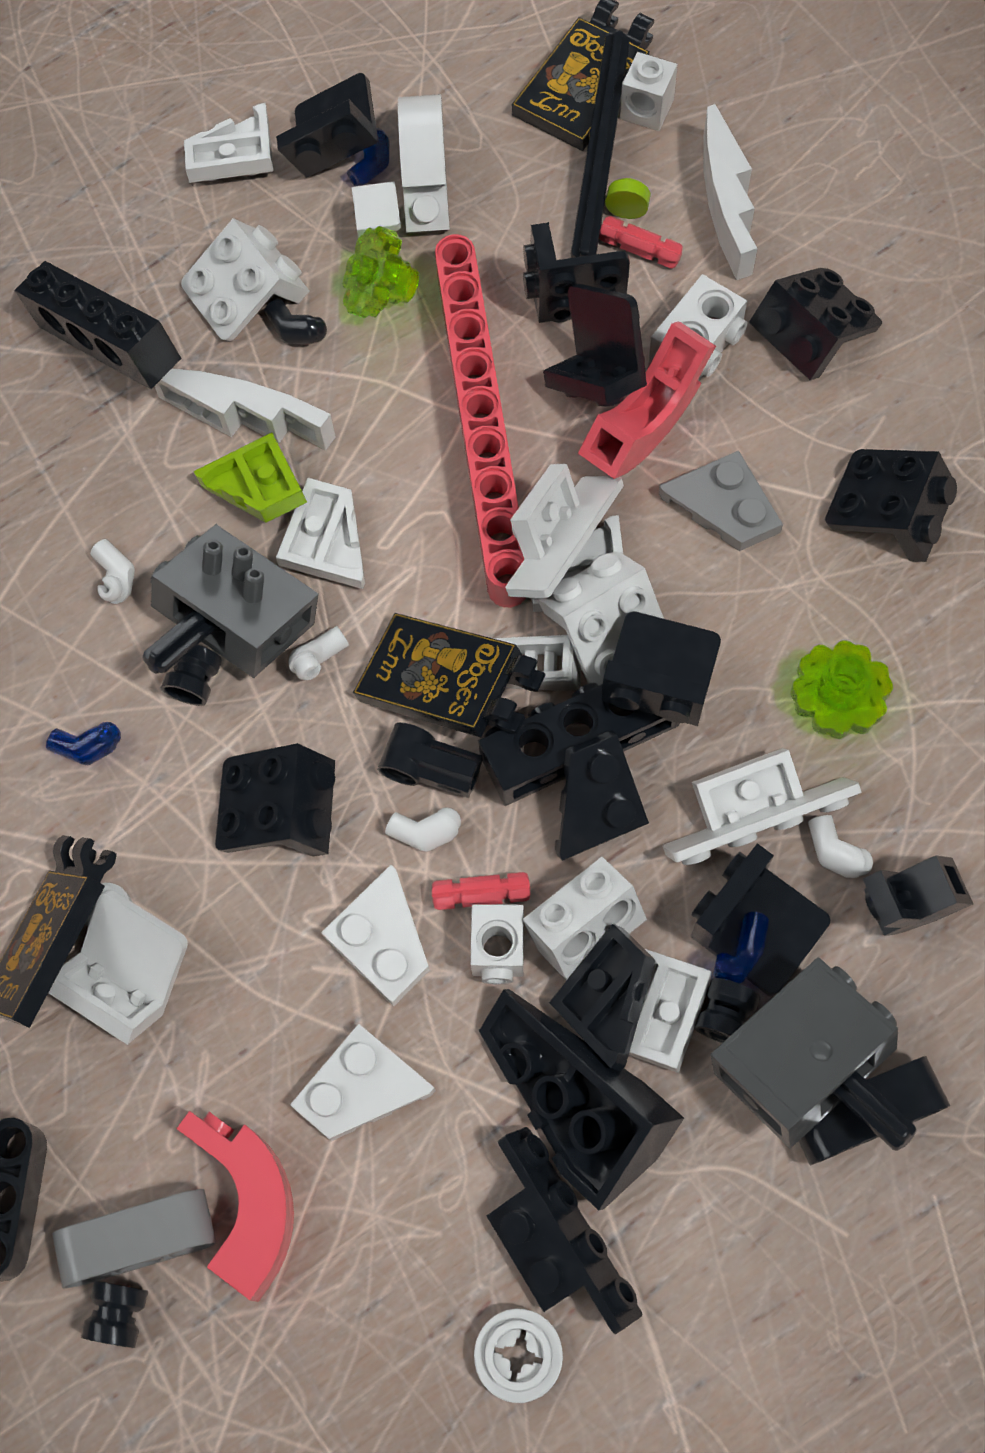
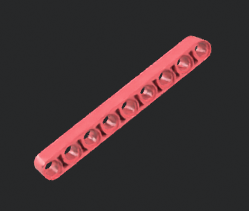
M452 234L445 236L438 242L435 248V258L487 592L490 599L496 605L512 608L520 605L526 597L508 596L505 588L508 583H502L497 579L505 574L514 575L524 561L518 540L513 535L510 521L519 506L475 248L472 241L467 237ZM473 337L474 339L464 340L463 338ZM471 375H480V376H481V377L476 378V379H475V378H468V376H471ZM479 413L488 414V416L484 418L474 417V415ZM486 452L496 454L494 457L491 458H482L479 456L480 454ZM492 492L503 494L502 497L497 499L485 497ZM497 533H506L511 536L503 541L491 538Z

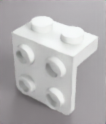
M232 218L186 273L181 282L183 290L222 340L229 342L238 336L273 294L299 304L309 293V289L299 278L302 273L300 268L287 256L281 255L276 249L278 241L273 234L261 225L254 228Z
M617 550L613 553L599 556L590 567L575 576L562 579L550 597L538 599L544 614L566 630L588 684L596 682L598 685L603 684L608 660H613L624 619L629 612L636 611L664 619L645 568Z
M106 890L99 896L81 952L62 966L49 994L128 1045L163 1016L188 946L187 939L182 933L113 890Z

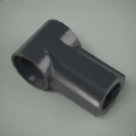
M399 722L394 725L377 770L383 776L401 784L415 786L421 782L469 798L478 780L483 759L480 754L435 740L432 734L420 727Z

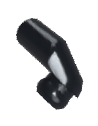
M281 299L273 300L265 307V314L285 343L312 344L315 341H322L326 336L327 326L320 317L292 315Z

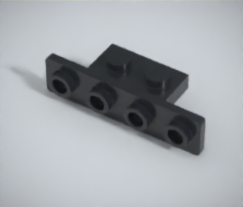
M528 1127L506 1134L499 1139L498 1144L523 1184L524 1189L486 1216L542 1311H547L584 1286L612 1333H619L642 1317V1311L637 1305V1296L634 1289L627 1280L618 1274L607 1256V1247L604 1240L595 1230L590 1228L578 1208L575 1193L568 1184L561 1181L549 1161L548 1150L541 1139L534 1135Z

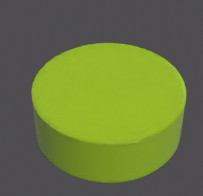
M622 178L613 181L609 185L605 204L607 209L617 217L637 219L647 213L651 193L642 182L631 178Z

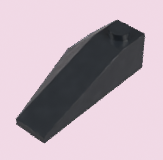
M503 989L479 1029L482 1038L508 1083L517 1086L531 1112L527 1116L535 1130L542 1129L556 1155L552 1157V1160L560 1174L598 1211L605 1209L658 1160L684 1120V1117L645 1082L624 1068L621 1072L611 1069L584 1040L510 989Z

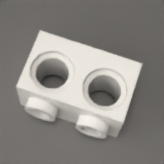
M702 274L651 336L648 362H652L671 324L680 321L716 345L698 381L703 375L711 376L721 361V352L728 344L734 346L746 330L748 322L744 320L747 300Z
M601 857L522 920L538 951L567 981L612 924H616L628 933H631L647 919L633 885Z

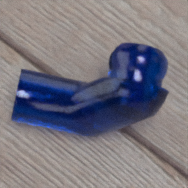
M376 128L378 143L364 149V158L347 170V175L354 186L367 184L389 166L390 141L386 133L380 128Z
M102 722L79 736L55 728L46 741V749L79 764L91 765L111 754L116 749L117 744L121 740V732L112 722Z
M748 912L744 915L736 956L725 952L717 955L713 972L715 978L727 979L739 984L745 981L763 955L769 926L767 916L758 912Z

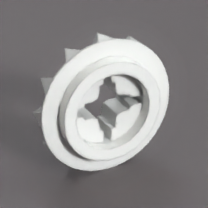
M510 1309L495 1315L482 1328L475 1344L474 1360L481 1382L493 1395L507 1402L526 1403L540 1398L555 1384L561 1371L563 1352L559 1336L548 1320L530 1310ZM522 1329L526 1330L527 1350L535 1353V1357L543 1358L542 1364L533 1362V1365L524 1364L521 1368V1373H517L515 1382L511 1381L513 1372L510 1370L511 1361L503 1358V1354L495 1353L494 1351L495 1347L502 1349L505 1346L514 1347L516 1339L520 1338Z

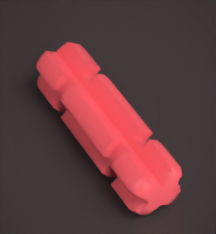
M607 216L603 221L599 237L601 241L613 246L620 243V249L653 261L655 257L659 259L658 264L671 269L675 268L680 261L683 246L680 243L668 238L663 242L661 241L662 236L630 223L625 227L623 226L624 221L612 216Z
M525 872L508 873L507 878L500 879V874L460 878V883H453L452 879L438 880L432 883V900L437 910L455 909V904L462 903L463 908L472 907V904H503L502 899H510V903L524 902L529 900L531 895L529 877Z

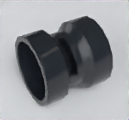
M197 645L174 665L173 671L166 673L161 685L162 692L186 704L195 706L206 705L211 692L207 682L210 681L211 677L217 675L222 658L216 652Z
M712 978L706 994L709 1004L706 1010L699 1013L694 1029L712 1040L723 1043L747 1021L749 1015L755 1013L761 996L754 990L737 982L722 978Z
M94 1281L90 1298L95 1305H99L98 1311L93 1310L92 1316L85 1320L81 1338L105 1344L135 1348L139 1330L135 1325L136 1318L132 1317L133 1312L138 1313L145 1308L148 1291Z

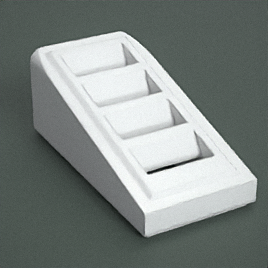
M568 635L493 638L516 644L522 654L538 660V655H544V671L542 672L546 676L539 690L575 691L581 687V666ZM557 656H563L561 671H557ZM509 683L506 686V688L510 689H524L522 687Z

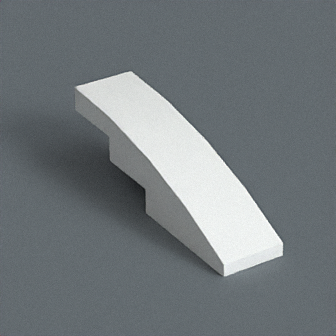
M716 104L707 107L703 172L708 206L717 237L737 281L753 274L757 246L750 236L755 208L747 195L752 168Z
M171 369L155 385L159 398L230 437L243 424L263 436L272 432L278 444L288 431L325 451L336 438L330 413L291 395L246 380L202 371Z

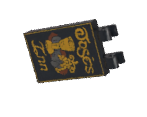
M600 0L590 22L578 17L512 103V116L584 151L589 141L604 41L608 33H615V30H617L615 26L618 23V17L614 16L613 13L618 8L619 2L615 0ZM642 13L635 17L628 34L623 33L630 38L625 77L637 52L649 55L650 52L646 49L653 40V34L648 31L653 26L654 19Z
M394 613L353 694L362 703L481 738L487 725L511 734H517L525 716L524 714L514 712L517 707L516 702L501 696L508 683L529 691L538 692L546 674L535 670L538 661L532 657L522 655L516 644Z
M62 835L55 842L53 856L56 862V870L48 872L0 960V1018L28 1028L31 1027L101 895L105 885L100 882L104 874L115 864L117 853L111 850H103L97 862L94 863L96 851L92 847L95 841L91 838L82 837L75 843L72 850L73 860L69 856V850L75 839L71 836Z

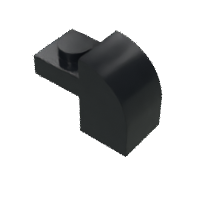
M935 855L901 872L880 870L863 878L866 885L864 891L866 893L865 901L872 916L878 921L884 936L895 935L921 927L973 905V901L957 866L951 857Z

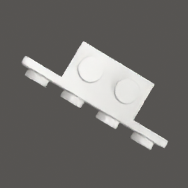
M567 464L549 465L510 519L512 532L518 540L524 561L505 587L508 596L529 597L531 599L548 598L551 596L623 488L624 484L621 476L616 479L610 476H585L574 487Z
M781 748L693 781L692 785L707 828L664 844L663 849L665 855L674 862L682 861L683 865L699 863L708 859L711 856L710 850L725 844H728L729 847H739L757 839L756 833L773 826L775 830L791 828L803 822L802 815L817 809L820 812H831L841 809L849 804V797L861 793L859 782L842 777L802 792L790 752L787 749Z

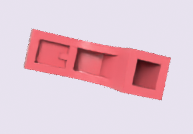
M680 321L672 323L645 372L647 386L630 393L615 408L598 414L578 454L613 479L634 469L664 439L690 404L702 384L698 379L716 345Z
M189 1111L176 1129L226 1167L235 1182L238 1192L239 1205L235 1225L207 1268L248 1300L259 1302L279 1273L291 1243L294 1207L291 1187L286 1172L272 1148L245 1124L233 1141H230L228 1138L234 1132V1129L211 1112H208L202 1120Z

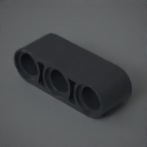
M927 1056L920 1057L867 1079L877 1091L912 1123L950 1107L949 1101ZM841 1101L802 1137L799 1143L811 1166L876 1139L879 1136Z
M16 1118L0 1120V1193L8 1186H13L16 1191L14 1206L4 1214L0 1212V1240L6 1248V1257L0 1266V1282L14 1279L26 1267L47 1154V1140L44 1133L38 1127ZM24 1132L26 1137L25 1148L19 1156L11 1159L7 1153L9 1140L15 1134Z

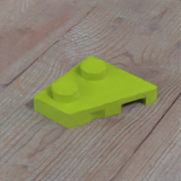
M272 432L194 471L195 476L204 489L265 523L307 503Z

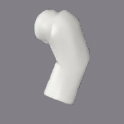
M102 539L93 546L90 553L106 570V576L102 578L104 585H98L97 590L103 600L118 604L125 601L131 595L135 568L107 539Z
M335 626L316 639L294 649L289 656V668L301 680H311L319 674L321 663L348 647L349 644L340 629Z
M442 808L437 813L419 822L395 812L387 824L385 834L420 851L428 852L452 841L456 837L461 826V818L457 811L452 808Z
M831 815L815 817L808 821L818 861L824 868L846 878H858L871 871L873 866L871 854L866 849L858 848L839 840Z

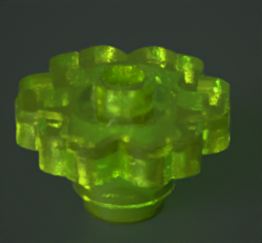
M378 226L376 229L369 227L358 238L355 245V254L350 256L347 261L342 283L346 289L343 305L347 308L348 313L362 318L367 316L375 318L387 306L388 302L392 304H398L399 302L408 303L414 297L419 283V273L417 269L411 267L408 261L403 260L398 255L402 241L395 231L382 226Z
M842 640L835 645L833 650L824 645H817L811 650L810 654L801 658L797 667L798 678L793 682L790 694L795 701L796 713L801 717H812V727L815 732L824 735L828 734L836 739H842L849 733L850 729L859 734H866L874 725L882 721L887 712L885 701L893 690V683L889 678V670L886 664L878 661L871 662V652L868 647Z

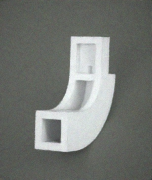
M441 94L398 97L399 146L406 232L450 230Z

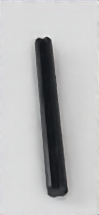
M615 30V33H608L604 41L570 253L571 258L597 254L620 109L622 83L625 77L630 38L624 35L621 30Z

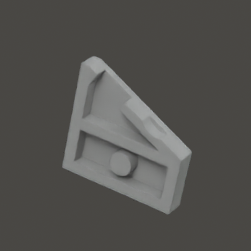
M739 450L661 484L659 487V495L663 501L668 504L674 501L692 513L693 521L705 529L716 531L723 541L738 551L781 533L783 523Z

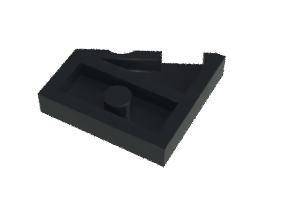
M613 730L566 749L563 772L566 776V784L561 791L559 811L562 813L559 840L555 841L556 854L562 861L649 824L618 735Z
M616 924L610 926L549 1003L611 1069L621 1072L627 1063L655 959L626 930Z

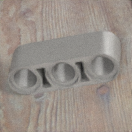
M204 1189L171 1195L70 1225L52 1233L63 1289L93 1283L94 1281L103 1280L203 1250L216 1244Z

